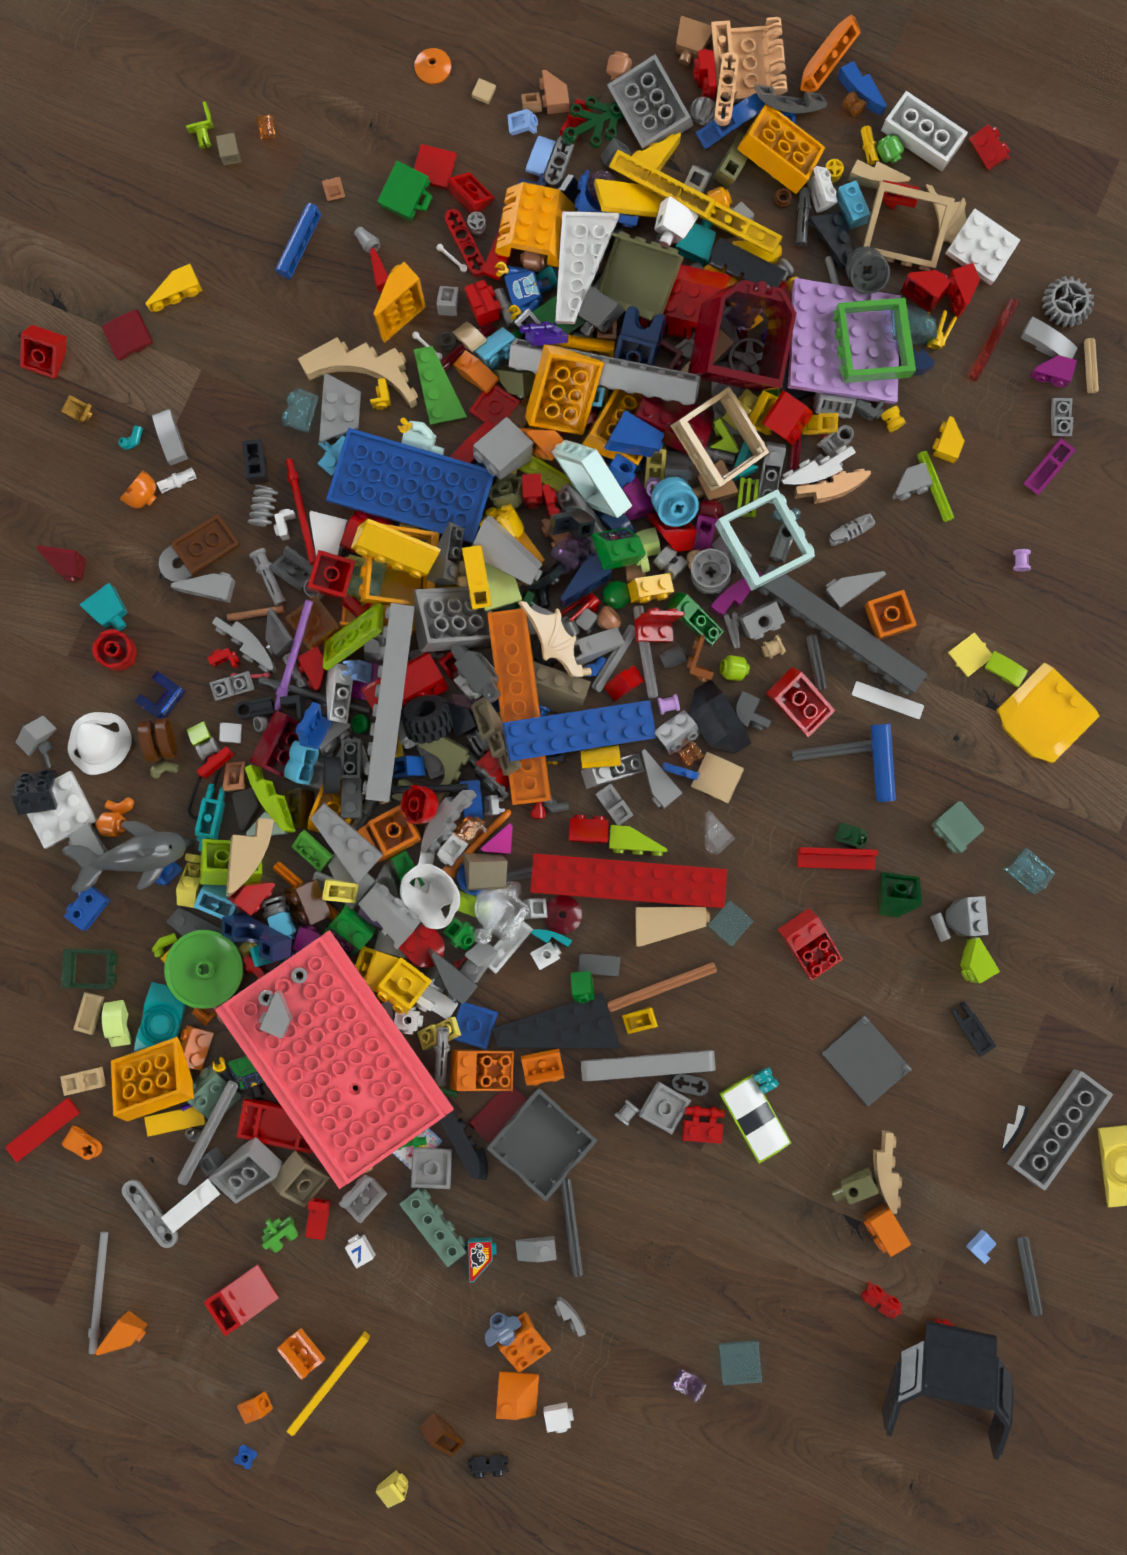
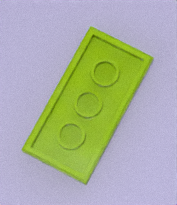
M381 603L375 604L325 641L323 668L328 671L383 631L384 606Z

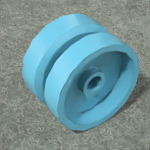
M668 477L660 481L654 487L651 494V502L660 520L668 526H683L689 523L698 511V499L689 483L683 478Z

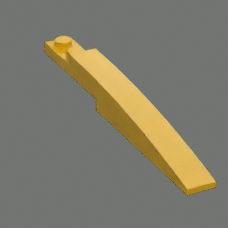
M617 150L609 165V168L665 199L671 196L698 214V217L773 255L783 238L776 232L725 207L713 198L620 150Z

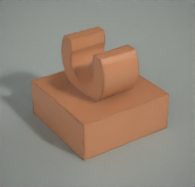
M340 177L322 181L327 201L345 197Z

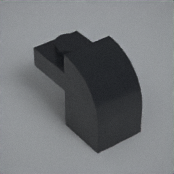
M563 507L562 513L551 515L548 532L552 536L569 532L577 540L590 537L594 531L595 519L582 509Z

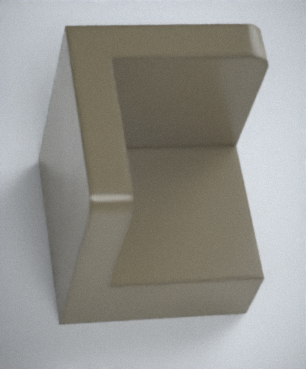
M229 133L216 136L219 155L223 165L242 162L235 134Z

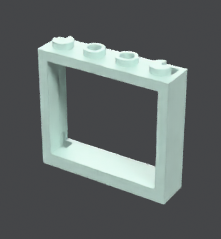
M564 440L561 444H556V448L551 451L576 491L591 508L618 518L632 507L597 449Z
M778 489L719 518L715 523L717 530L751 591L804 565L815 556L813 546L807 542L804 530L798 526L795 521V514L792 510H789L785 496L780 494ZM773 501L803 556L759 577L729 522Z

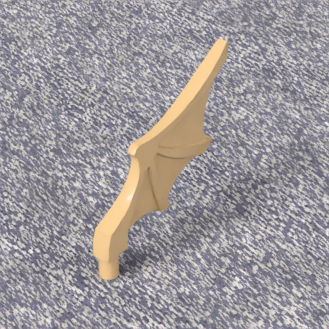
M926 184L927 192L937 194L932 185ZM962 198L959 202H954L943 242L951 244L966 222L965 198ZM933 203L940 229L946 206Z
M520 601L518 604L530 619L539 637L543 659H557L564 666L570 677L577 678L591 675V668H582V665H577L574 657L576 636H570L565 631L559 609H555L553 614L544 615L534 611L527 602Z

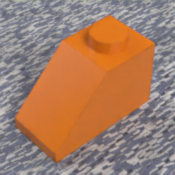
M466 350L454 363L461 377L486 393L499 380L480 359Z

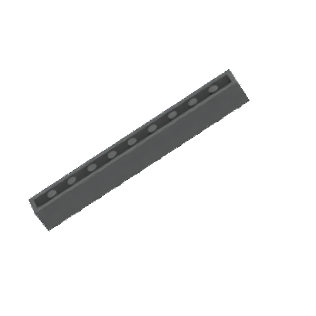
M771 564L763 576L778 568ZM784 574L758 587V591L761 594L769 595L774 599L773 601L777 602L778 606H785L789 609L791 615L805 620L804 623L808 627L819 630L820 635L825 639H832L836 642L835 645L839 649L849 651L855 660L866 663L867 668L872 672H879L883 675L882 678L886 682L896 684L902 693L906 695L915 693L928 675L788 575Z

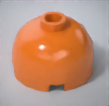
M143 470L121 496L120 500L132 508H142L146 504L150 506L156 499V496H154L156 491L154 479Z

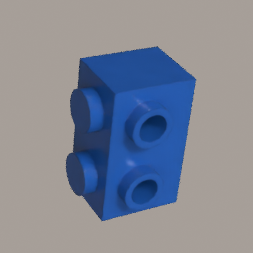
M94 886L78 893V899L66 908L67 913L64 915L66 919L82 931H88L111 901L110 898Z

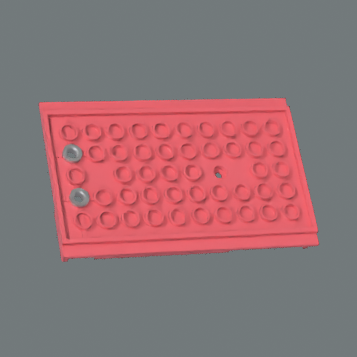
M330 930L215 1009L339 1189L349 1184L454 1110ZM299 971L303 973V978L301 979L296 975ZM278 990L283 992L293 1017L282 1039L260 1030L261 1023H259L262 1013L267 1012L270 1006L267 1004L268 1001L264 1000V995L275 994ZM357 1085L358 1090H353V1086Z

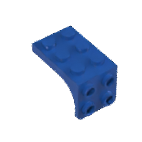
M586 170L584 175L581 174V178H579L578 190H581V193L576 198L575 209H578V212L613 213L602 211L600 203L591 196L588 188L590 171ZM619 213L617 222L622 223V226L633 227V225H637L639 216Z

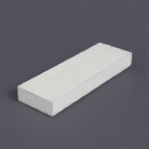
M518 917L494 946L498 953L488 968L495 974L533 930L521 918Z

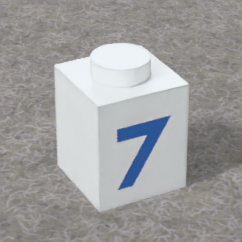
M357 1234L347 1240L349 1243L345 1249L356 1269L374 1259L376 1254L365 1234L360 1237Z

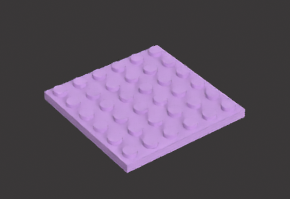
M795 278L792 286V305L797 315L789 350L788 388L875 402L883 401L888 404L897 403L898 379L844 383L842 373H840L841 358H838L837 355L839 343L835 339L836 322H833L832 318L834 317L833 310H835L838 303L901 298V296L882 292L865 294L852 287ZM894 311L846 313L853 370L899 366V345Z

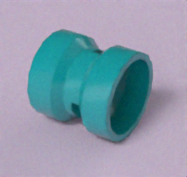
M766 1067L753 1075L755 1082H758L760 1085L759 1089L762 1094L771 1091L779 1085L777 1079L773 1078L770 1067Z

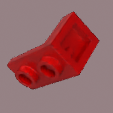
M312 1197L308 1201L307 1209H309L305 1233L306 1238L325 1239L331 1200Z

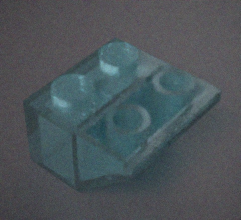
M349 554L348 559L354 560L356 563L346 596H354L361 601L359 587L360 584H363V577L360 576V572L365 558ZM372 560L369 595L380 597L387 563H379Z

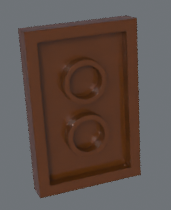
M216 514L170 542V546L193 576L238 548L240 543L220 515Z

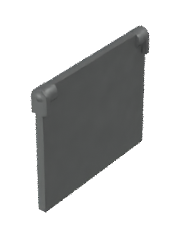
M866 1015L862 1016L851 1028L822 1052V1055L868 1107L912 1069L875 1028Z

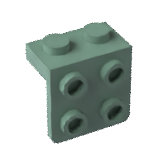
M961 801L956 802L931 824L934 828V833L939 838H943L947 843L948 849L956 854L966 850V846L984 831L983 825Z
M212 1063L204 1068L193 1081L194 1099L187 1101L208 1119L227 1084L220 1077L219 1072L213 1069ZM237 1090L226 1112L241 1098Z

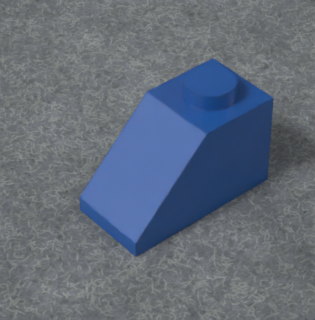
M424 756L395 758L392 779L425 776Z
M480 780L461 781L460 784H468L469 790H473L477 795L472 800V805L463 810L465 821L484 820Z

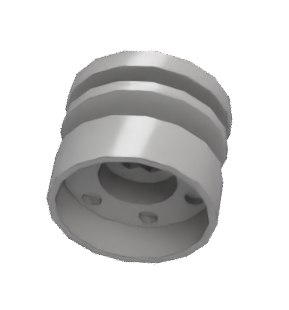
M718 549L700 551L694 557L691 564L693 586L697 591L705 595H716L727 588L731 574L729 558ZM709 571H712V578H710L708 575Z

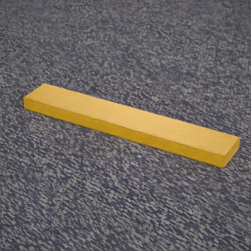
M364 1331L289 1426L287 1433L294 1436L368 1342L370 1335Z

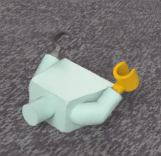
M406 418L400 419V422L405 424L397 426L400 432L404 433L402 438L403 444L444 455L445 448L435 446L436 435L433 434L425 423L417 421L408 422Z

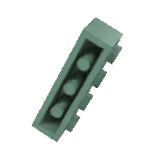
M417 1188L404 1198L399 1205L444 1264L449 1267L467 1252L466 1246L468 1244L462 1236L458 1237L454 1232L455 1227L451 1221H446L443 1218L441 1208L437 1204L433 1205L428 1191L425 1188L423 1190Z

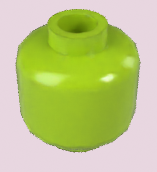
M728 655L721 661L720 673L727 680L741 681L745 675L749 674L750 666L744 657Z

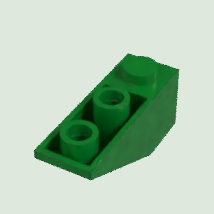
M677 592L666 605L668 609H677L680 612H684V616L679 620L699 636L704 635V640L711 646L724 632L687 594Z

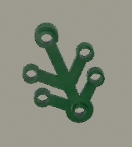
M589 96L585 102L586 108L589 110L597 109L605 113L599 115L583 110L579 104H573L570 109V115L589 121L575 128L568 127L564 129L562 141L567 145L574 144L578 135L595 127L594 134L590 139V146L593 148L600 147L603 124L609 119L610 123L606 129L605 137L608 140H612L617 135V121L624 117L617 102L607 105L597 102L594 96Z

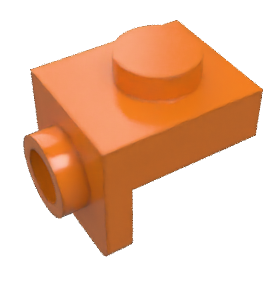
M263 1391L256 1397L241 1402L237 1405V1408L244 1423L247 1424L264 1417L273 1409V1406L266 1392Z

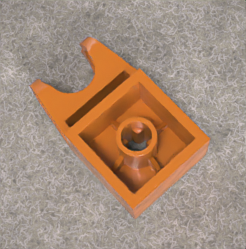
M401 804L370 820L366 825L357 830L359 834L383 853L377 862L391 858L423 840L416 824H410L404 819L406 816L405 812H401ZM395 827L399 829L397 835L393 834Z

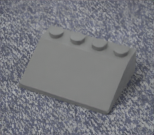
M656 54L607 85L642 149L649 147L654 142L659 143L665 140L670 134L682 133L694 126L689 113Z
M468 586L414 590L415 628L420 652L451 650L456 644L466 646L467 649L491 646L487 613H492V611L485 612L484 608L472 609Z

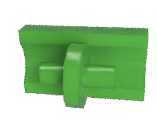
M290 1215L283 1221L280 1218L275 1221L268 1218L266 1220L267 1227L263 1229L265 1235L262 1236V1246L265 1250L270 1248L276 1253L283 1247V1242L280 1240L283 1236H286L289 1241L294 1240L298 1236V1231L294 1226V1219Z

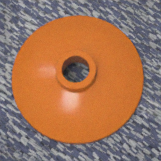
M426 49L415 60V72L419 79L425 83H441L451 72L450 58L440 49Z

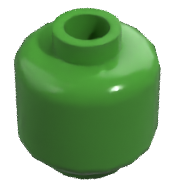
M889 134L878 141L879 145L876 150L884 163L890 161L893 164L902 158L900 154L904 152V146L897 135L892 136Z

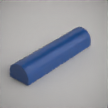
M306 204L275 268L279 275L289 280L292 278L321 217V213L316 205Z
M891 723L873 724L870 726L876 801L896 800Z

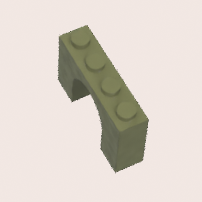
M446 736L432 743L418 744V747L437 756L443 763L445 775L440 785L452 784L453 781H458L461 775L459 770L462 764L466 765L470 758L468 754L470 749ZM404 778L399 780L397 786L415 785ZM451 792L435 793L438 798V806L445 797L450 796ZM403 793L392 794L391 797L401 802Z

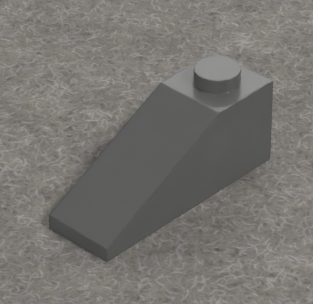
M429 948V955L445 990L449 993L447 997L455 1003L459 1001L464 1004L478 986L432 948Z

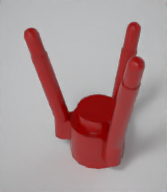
M589 593L560 613L563 616L581 604V608L569 619L572 622L586 608L596 613L601 602L594 594Z

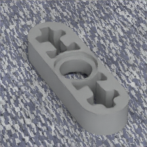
M562 136L557 140L545 173V181H547V187L555 189L557 186H560L574 148V144L568 145L563 153L562 144L565 143L562 141ZM556 158H562L564 160V164L561 166L555 165L554 160ZM554 171H557L556 179L551 182L550 178L553 177Z

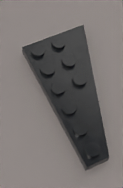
M603 992L594 995V1000H589L587 1003L574 1001L492 1028L498 1047L621 1048Z

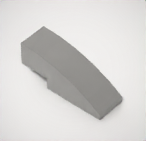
M1034 317L1028 321L1020 337L1035 345L1036 350L1052 358L1061 355L1072 359L1077 350V347L1064 335Z
M168 409L152 415L167 462L170 465H174L187 460L188 456L171 410Z

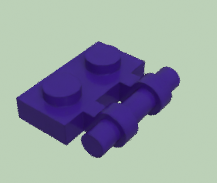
M546 321L541 324L527 323L520 326V333H526L525 339L534 346L568 343L569 335L557 327L556 323Z

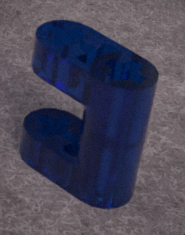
M156 671L152 679L166 689L156 704L142 694H139L134 702L156 718L168 717L186 691L162 673Z

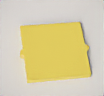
M975 632L948 652L955 661L956 667H959L967 677L987 663L992 656L986 647V643H983Z

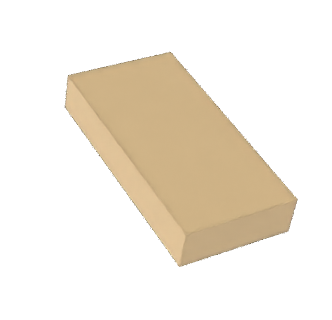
M84 992L73 1030L90 1035L94 1034L104 996Z

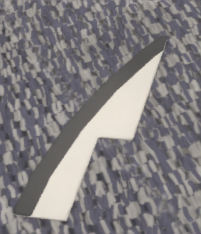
M1018 1105L1015 1124L1008 1123L1002 1153L1010 1147L1019 1134L1026 1119L1028 1107Z

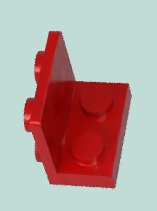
M660 608L648 609V612L642 613L641 616L634 619L636 642H673L672 622L683 617L684 612H680L677 609H667L666 611H660Z

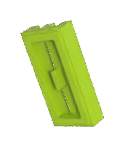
M740 478L737 509L741 508L744 484H747L745 505L749 504L751 484L754 485L753 501L757 500L759 479ZM756 509L742 516L755 518Z

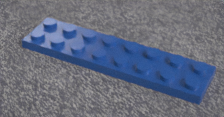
M650 700L502 723L509 762L657 738Z

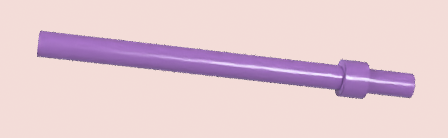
M305 600L282 682L277 688L274 710L281 711L280 697L288 696V685L313 601Z

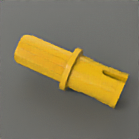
M868 125L861 129L864 144L862 149L865 150L867 164L874 165L877 161L879 162L876 150L877 142L874 141L872 128Z

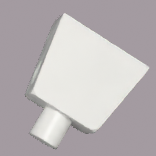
M671 196L663 200L660 204L654 228L656 232L662 235L659 243L663 247H670L671 242L678 243L683 240L699 215Z

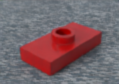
M226 746L217 754L211 755L207 759V763L197 770V773L204 779H207L234 757L235 754Z

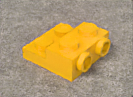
M400 958L378 985L375 992L378 993L377 997L381 1001H388L394 1005L393 1009L397 1013L407 1015L431 984L432 980L403 958Z

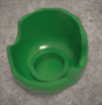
M612 581L605 586L602 599L606 606L617 610L624 608L631 601L626 583Z

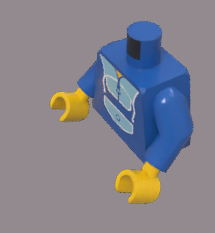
M504 262L497 263L495 267L501 270H498L496 275L500 277L504 273L506 274L504 278L512 302L507 312L514 313L510 317L511 320H515L518 316L520 317L527 309L533 312L539 308L540 304L544 301L541 291L551 288L548 277L538 280L534 271L507 266Z

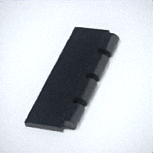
M719 238L709 257L712 259L710 266L722 271L725 265L727 266L726 274L736 279H739L740 275L743 274L742 280L752 281L754 285L758 281L766 282V285L771 286L770 289L773 286L779 287L787 272L722 238Z

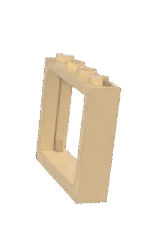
M882 181L879 182L862 247H870L884 192L943 205L946 208L931 261L875 248L887 262L894 263V259L900 260L901 265L912 267V264L920 265L919 269L930 271L931 268H936L955 199Z
M730 387L722 390L670 425L711 491L721 487L769 453L765 442L760 438L756 427L749 420L745 409L740 405L736 394L732 392ZM718 400L721 401L753 454L722 477L688 423L690 419Z

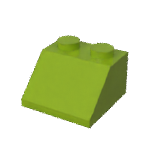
M980 937L968 938L960 965L963 969L961 973L966 981L980 984L1000 971Z

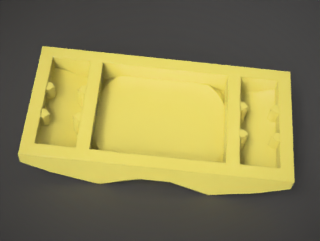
M1127 1125L1097 1128L1107 1207L1127 1206Z

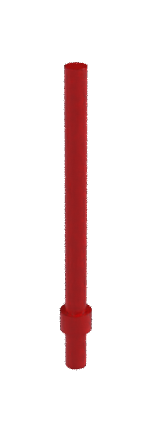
M293 459L285 460L288 471L287 479L291 483L309 562L313 565L316 554L298 484L299 476L298 472L295 471Z

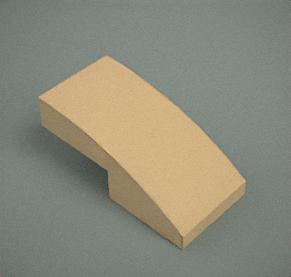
M467 321L452 332L454 337L461 341L465 348L471 352L487 341Z
M103 1067L60 1077L64 1096L106 1086Z

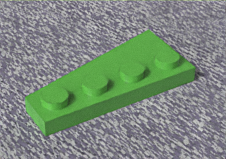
M433 346L414 349L430 425L467 418Z

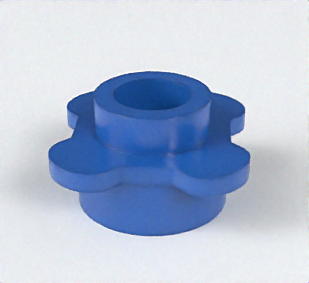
M241 1445L238 1455L234 1457V1463L243 1465L245 1469H250L253 1459L257 1457V1452L246 1445Z

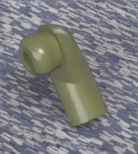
M161 761L151 767L150 775L157 779L165 771L177 774L179 765Z

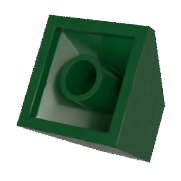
M881 872L878 893L879 915L900 917L922 906L920 877Z

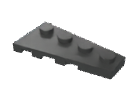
M179 907L166 921L182 936L198 930H213L222 933V928L204 920L182 907ZM239 941L234 943L239 948V946L245 943L246 941Z

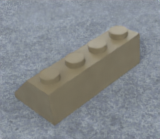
M534 662L539 705L558 714L581 711L591 682L579 677H570L565 672Z

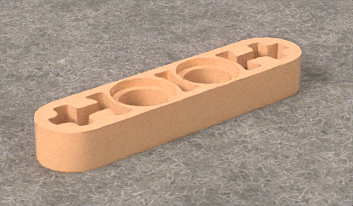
M733 52L725 53L721 61L714 115L715 122L720 126L728 125L732 116L739 62L738 56ZM728 60H732L731 70H727ZM729 76L733 82L725 84L722 79ZM727 94L730 96V100L724 102L720 99V96ZM722 108H726L725 119L721 118Z

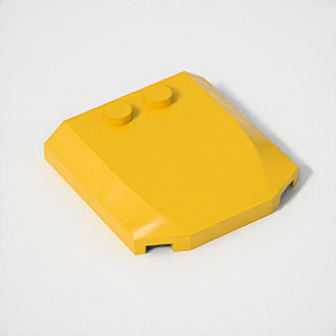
M1045 662L997 709V713L1002 721L1003 730L1031 757L1047 761L1051 764L1099 717L1096 709L1065 678Z

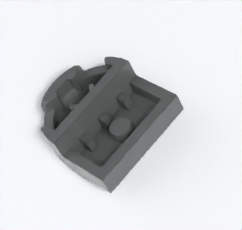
M985 896L953 900L950 908L946 910V923L956 933L955 935H989Z

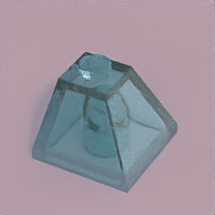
M906 305L912 343L923 345L936 338V319L922 307ZM891 310L893 340L898 341L894 311Z

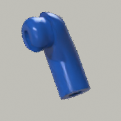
M600 656L595 663L585 665L583 668H591V675L586 676L598 675L607 660Z

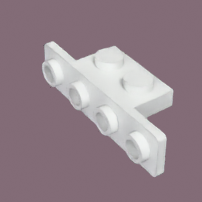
M430 986L427 987L416 1002V1007L422 1011L432 1010L445 1019L450 1018L458 1006L457 1002H453L446 995Z

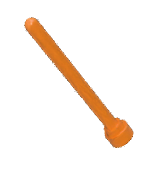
M505 809L463 854L474 853L511 815V810ZM462 855L452 866L448 865L442 869L452 880L456 877L457 870L463 863Z

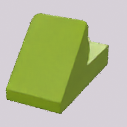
M721 416L714 419L713 423L715 425L712 427L717 436L721 435L722 437L712 442L710 447L733 453L739 452V447Z

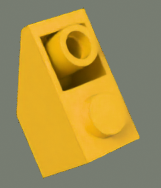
M949 416L946 421H942L939 428L941 435L935 439L932 449H935L933 456L954 464L960 455L964 439L954 417Z

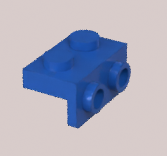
M312 702L310 708L305 711L303 720L297 725L296 734H298L300 746L319 749L333 724V721L322 717L320 704Z

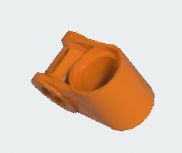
M77 1126L71 1127L61 1143L63 1147L85 1160L99 1156L102 1152V1144Z

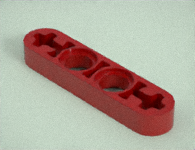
M456 209L448 210L445 214L446 225L470 273L474 277H481L484 275L482 271L485 261L461 213ZM450 216L456 218L458 226L455 227L453 220H450ZM464 231L467 235L464 239H459L456 237L457 232ZM467 247H472L475 252L472 255H466L464 250ZM474 259H476V263L480 266L481 270L474 269Z

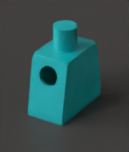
M704 219L700 225L694 223L685 238L676 244L675 249L678 250V254L696 263L699 261L704 267L707 266L716 232L710 230L713 224Z
M110 583L80 604L103 627L109 628L112 625L117 631H121L126 627L122 617L128 612L117 590Z

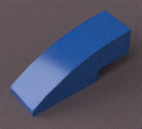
M854 61L841 67L838 78L851 96L870 111L879 116L883 115L887 105L870 74L862 77Z

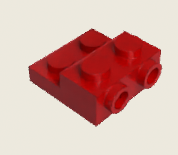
M701 49L697 52L698 58L694 59L693 81H697V88H702V97H707L714 101L717 87L714 50Z

